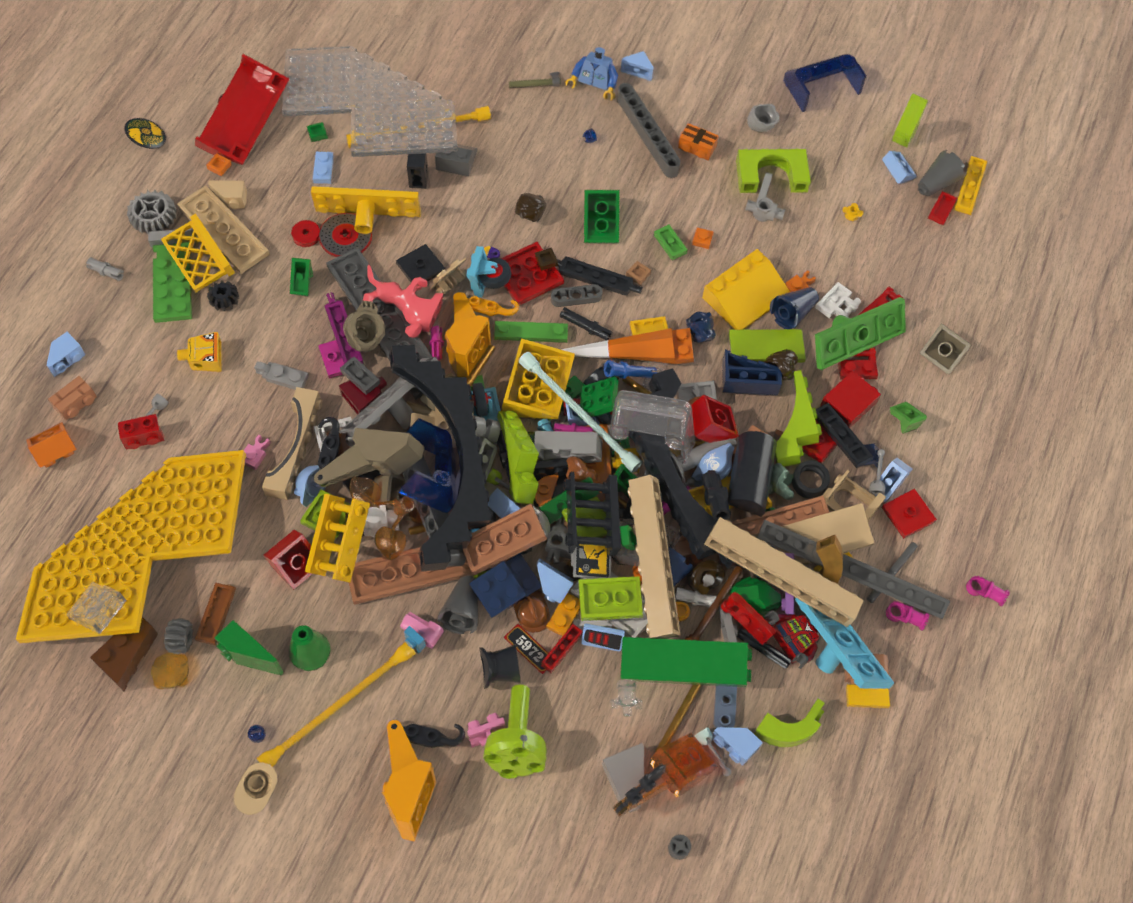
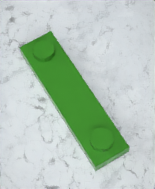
M495 321L494 340L521 341L522 338L529 341L567 343L568 324Z

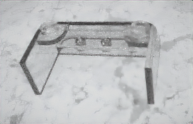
M626 390L618 392L611 418L610 436L618 444H620L622 439L628 437L629 431L665 437L666 444L671 449L681 450L682 464H686L695 443L691 405L681 399Z

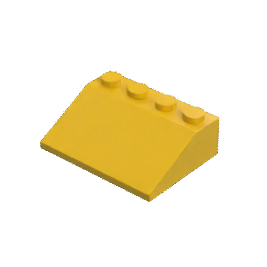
M756 249L705 285L702 298L735 330H744L770 311L772 299L790 291L770 260Z
M521 338L501 411L506 412L510 410L516 412L518 417L558 419L563 400L537 374L525 369L519 363V359L524 353L530 352L540 363L541 369L565 392L575 354Z

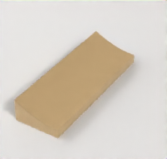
M863 503L781 526L815 542L835 534L841 544L843 554L874 545ZM775 546L776 550L782 551L784 553H790ZM794 555L795 561H799L803 565L813 563Z

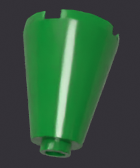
M302 625L297 627L293 631L289 646V657L293 665L304 671H314L324 666L331 652L327 638L308 626Z

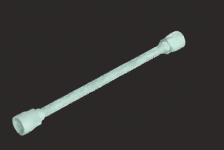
M526 352L520 357L519 363L528 371L537 374L578 416L597 432L620 455L621 462L631 473L635 472L642 465L643 462L636 455L624 450L541 369L540 363L530 352Z

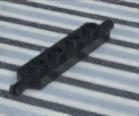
M567 256L562 260L557 259V267H559L561 275L591 285L596 284L603 289L627 296L630 291L639 294L642 292L643 287L634 285L633 278Z

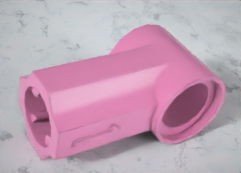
M411 612L405 615L400 625L403 630L411 626L425 639L426 647L431 649L434 648L444 633V629L432 621L427 622Z

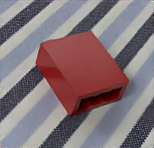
M852 371L823 397L820 407L829 403L847 426L851 428L878 402L881 393L874 386L867 383L861 375Z

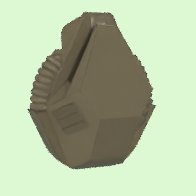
M363 300L356 312L349 314L344 322L343 331L347 342L357 351L368 352L375 349L385 335V323L382 317L377 314L378 308L372 301Z

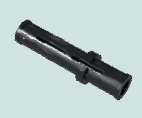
M566 307L563 308L564 312L561 311L560 318L588 331L590 335H596L605 341L609 340L608 337L612 335V331L600 326L599 322H593Z

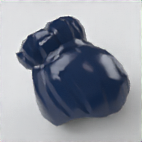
M696 312L686 319V325L690 328L694 342L702 343L715 338L716 332L713 329L714 319L710 312Z

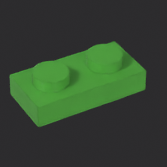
M670 225L654 231L655 238L672 261L687 254L688 249Z

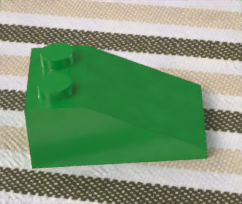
M584 190V243H619L620 190Z
M234 620L215 637L218 643L216 647L228 662L233 660L238 665L280 676L284 673L278 660Z

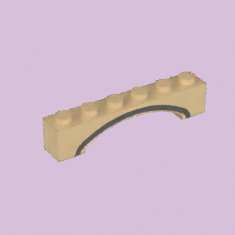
M296 387L291 401L293 411L297 413L298 418L295 439L282 462L272 471H267L262 486L265 496L288 500L289 495L293 494L295 488L294 480L300 473V462L305 458V447L307 443H310L311 429L317 422V411L321 410L323 401L320 398L319 391Z

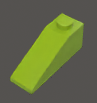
M916 94L911 95L892 141L906 148L908 147L917 131L928 100Z

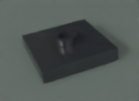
M426 244L396 260V264L410 282L418 277L428 282L445 269Z

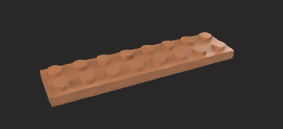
M421 547L355 563L349 586L353 604L356 605L457 580L465 576H473L474 574L470 569L467 559L463 566L447 567L446 570L421 572L418 553ZM496 564V565H494V566H492V567H490V568H488V569H486V570H484V571L490 570V569L494 568L495 566H497L498 564Z

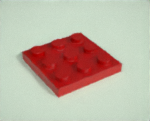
M538 242L501 258L509 264L511 269V278L504 287L512 299L519 305L564 284V279L556 267L541 271L535 258V253L543 250Z

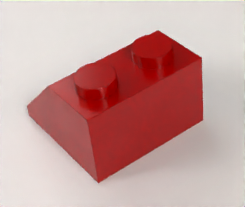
M703 394L688 407L694 435L698 439L712 443L735 439L739 436L730 406Z
M296 530L290 532L263 554L272 568L293 590L312 575V573L305 572L311 545L304 535Z

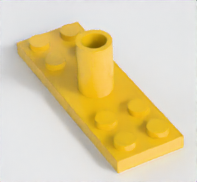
M311 186V196L316 212L356 214L354 229L361 234L372 232L374 215L407 216L410 218L420 217L421 215L418 192Z

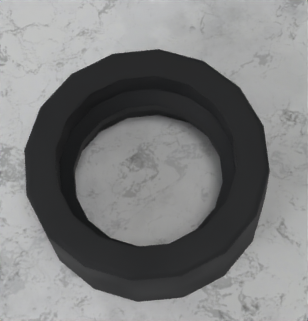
M804 461L796 467L793 473V489L803 498L813 499L822 496L830 484L828 469L818 461ZM804 471L815 472L822 479L821 486L819 488L806 487L800 481L801 473Z

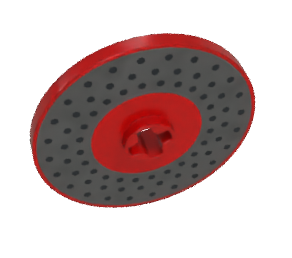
M340 213L328 218L322 224L319 242L323 250L334 257H339L357 247L363 253L372 241V232L369 234L358 233L354 229L356 214Z

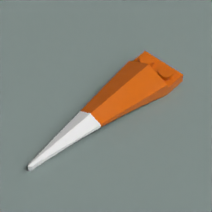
M669 328L560 349L574 353V357L633 359L670 364L694 362L690 328L677 330Z

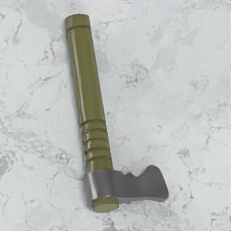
M559 72L550 73L551 79L509 81V88L541 85L560 86L561 78H559Z

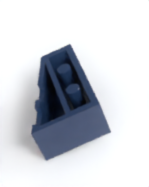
M725 349L722 360V393L779 395L782 386V373L778 367L761 361L749 360L747 356H738Z

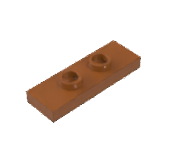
M215 582L195 637L196 641L216 646L217 641L215 637L221 632L236 591L234 586Z

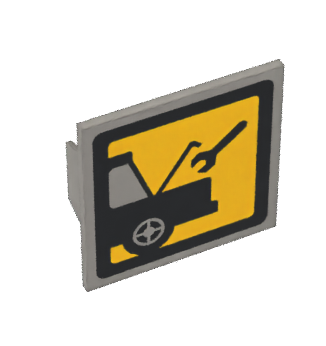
M577 544L574 552L571 553L573 577L591 579L611 578V556H608V548H605V546Z

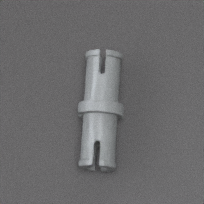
M92 257L86 262V264H89L86 265L87 268L99 272L102 276L106 275L117 281H120L124 276L123 270L111 266L108 262H101Z

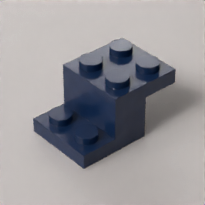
M521 553L507 562H501L469 583L491 618L507 608L510 609L527 596L542 588Z

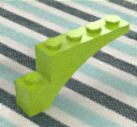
M801 370L794 371L795 406L787 428L777 441L775 452L776 463H780L784 467L800 464V456H803L802 446L819 443V435H822L820 424H816L815 421L817 419L816 409L812 408L810 404L813 403L811 392H807L806 389L808 388V381L806 376L803 377Z
M510 410L506 412L498 411L497 419L500 422L508 455L509 493L514 503L533 504L539 486L533 474L539 452L517 413Z

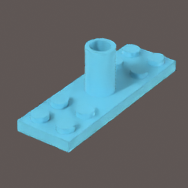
M795 598L800 609L807 615L811 624L815 626L827 643L815 661L820 670L832 674L841 662L843 668L848 671L859 688L890 689L894 681L851 625L845 627Z

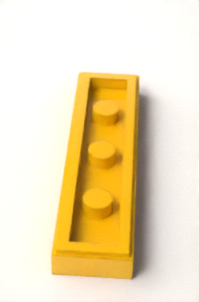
M971 156L966 169L967 174L963 179L954 208L955 211L971 215L988 162L987 160Z

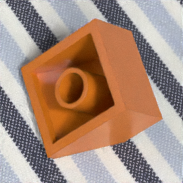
M63 422L26 440L28 449L40 468L43 466L45 468L50 467L56 463L55 460L61 457L67 458L77 450Z

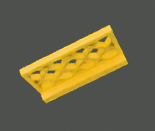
M195 213L190 216V222L161 238V241L196 293L224 275L228 274L230 277L235 272ZM193 228L192 237L184 236L185 231ZM172 239H178L176 246L168 245L167 242ZM182 240L190 241L188 248L180 247ZM194 241L202 242L200 249L193 248ZM179 251L186 252L184 259L177 258ZM191 252L199 253L197 260L189 259ZM203 254L210 255L209 262L201 261ZM187 263L195 264L193 272L185 271ZM199 265L207 266L205 273L197 272ZM211 267H218L220 269L216 274H209ZM195 277H203L202 282L195 286Z

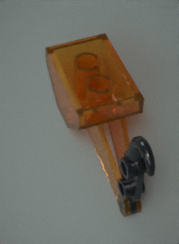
M689 733L661 747L652 755L650 764L654 770L643 776L638 781L639 785L630 789L625 794L626 797L619 801L613 807V810L621 817L631 809L667 789L675 794L676 797H679L711 774L718 765L694 735ZM661 777L664 783L655 787L657 785L655 781Z

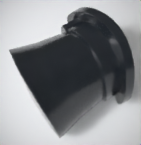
M516 644L494 652H487L483 647H479L483 666L484 689H488L489 684L495 681L521 682Z

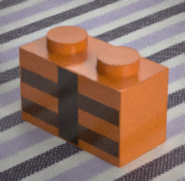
M688 123L679 138L678 148L709 161L717 147L719 135Z

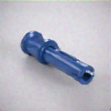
M608 360L604 364V374L606 377L618 376L622 379L627 376L652 378L653 374L658 373L652 372L657 371L656 367L629 365L623 361L614 363V361Z

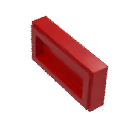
M942 191L927 219L944 225L958 198Z

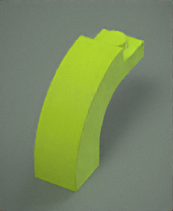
M818 698L807 716L797 723L782 722L767 712L754 735L763 742L777 747H794L803 744L822 725L817 721L820 720L825 712L822 710L825 702Z

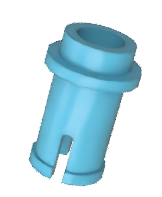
M542 419L537 423L538 430L553 431L552 423L548 419Z

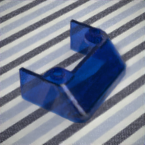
M844 54L788 70L784 74L783 81L801 111L805 112L810 92L804 83L843 72L856 93L860 95L867 76L854 56Z
M418 418L406 433H410L424 446V450L435 454V472L432 477L416 471L402 486L399 493L447 513L455 504L456 460L452 438L447 430Z

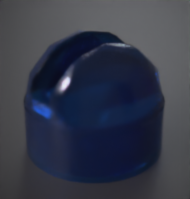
M592 128L583 133L582 137L586 139L584 142L593 143L597 141L596 133Z
M253 725L248 730V738L253 743L262 742L266 736L264 728L260 725ZM261 730V732L251 734V732Z

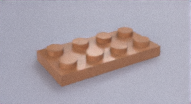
M529 504L473 532L472 541L469 542L467 548L463 549L472 573L476 575L547 540V537L532 504Z

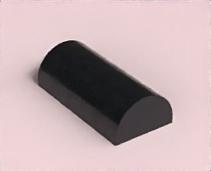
M748 431L739 435L728 490V505L760 517L765 514L777 447V442L772 436L758 431Z

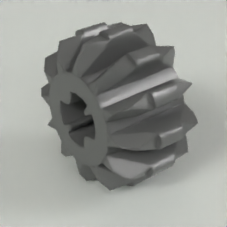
M178 618L168 622L164 634L165 649L168 652L185 654L189 651L192 639L194 638L193 625L189 620Z

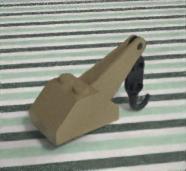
M326 417L319 423L318 428L321 429L325 423L330 422L332 423V429L323 441L318 459L320 471L315 474L314 481L321 487H326L377 469L384 476L400 475L422 458L424 446L410 433L355 428L352 438L355 445L337 457L341 444L339 437L340 424L336 418Z

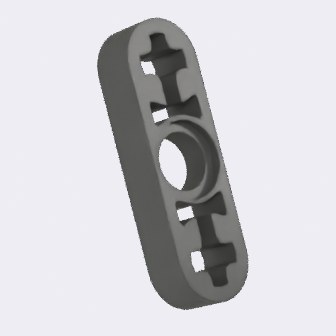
M596 284L558 288L551 293V303L556 307L597 303L602 299L603 290ZM580 293L581 297L575 299L572 297V294Z

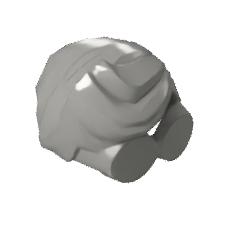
M773 104L753 106L747 118L749 128L761 133L772 129L779 122V114L776 112L775 106Z

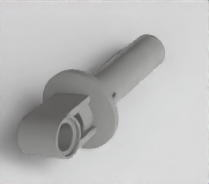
M736 440L705 442L677 457L670 451L672 461L681 481L685 482L684 472L698 466L703 456L709 451L727 443H731L735 448L737 446ZM645 470V476L652 475L649 470Z

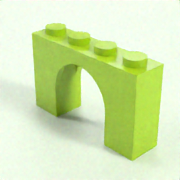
M738 149L736 166L740 193H757L759 185L758 170L764 166H777L787 173L790 193L808 192L811 180L806 149Z

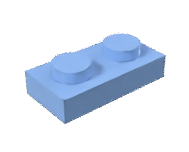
M316 152L313 183L331 184L333 152Z

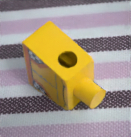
M213 332L189 338L188 349L177 350L178 361L188 360L192 370L222 372V341L219 333Z

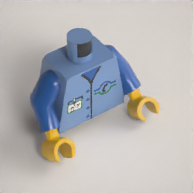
M598 47L595 49V53L590 52L588 56H583L576 63L571 73V79H568L565 83L566 86L571 80L574 83L572 88H574L577 84L576 78H578L579 82L608 90L604 92L603 98L607 99V95L610 93V100H613L615 98L613 89L616 88L618 74L614 65H612V59L604 56L605 49Z

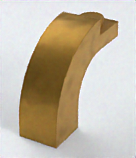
M834 534L818 541L816 552L823 563V567L818 573L831 582L838 584L843 570V551L838 538Z

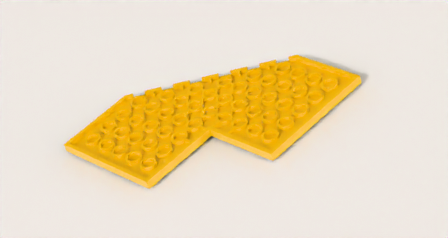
M244 450L168 458L163 462L164 466L156 472L153 470L141 480L142 484L134 490L131 488L119 498L120 501L112 508L108 507L100 513L94 523L89 527L86 525L74 535L75 538L67 545L62 544L52 552V557L42 564L40 562L36 565L32 572L16 640L19 643L139 633L153 561L231 553L246 459Z

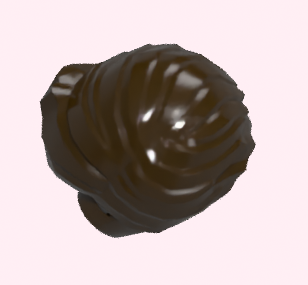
M713 560L702 561L694 567L690 575H687V581L692 590H697L700 594L706 595L710 589L715 588L722 582L725 577V571L719 563Z

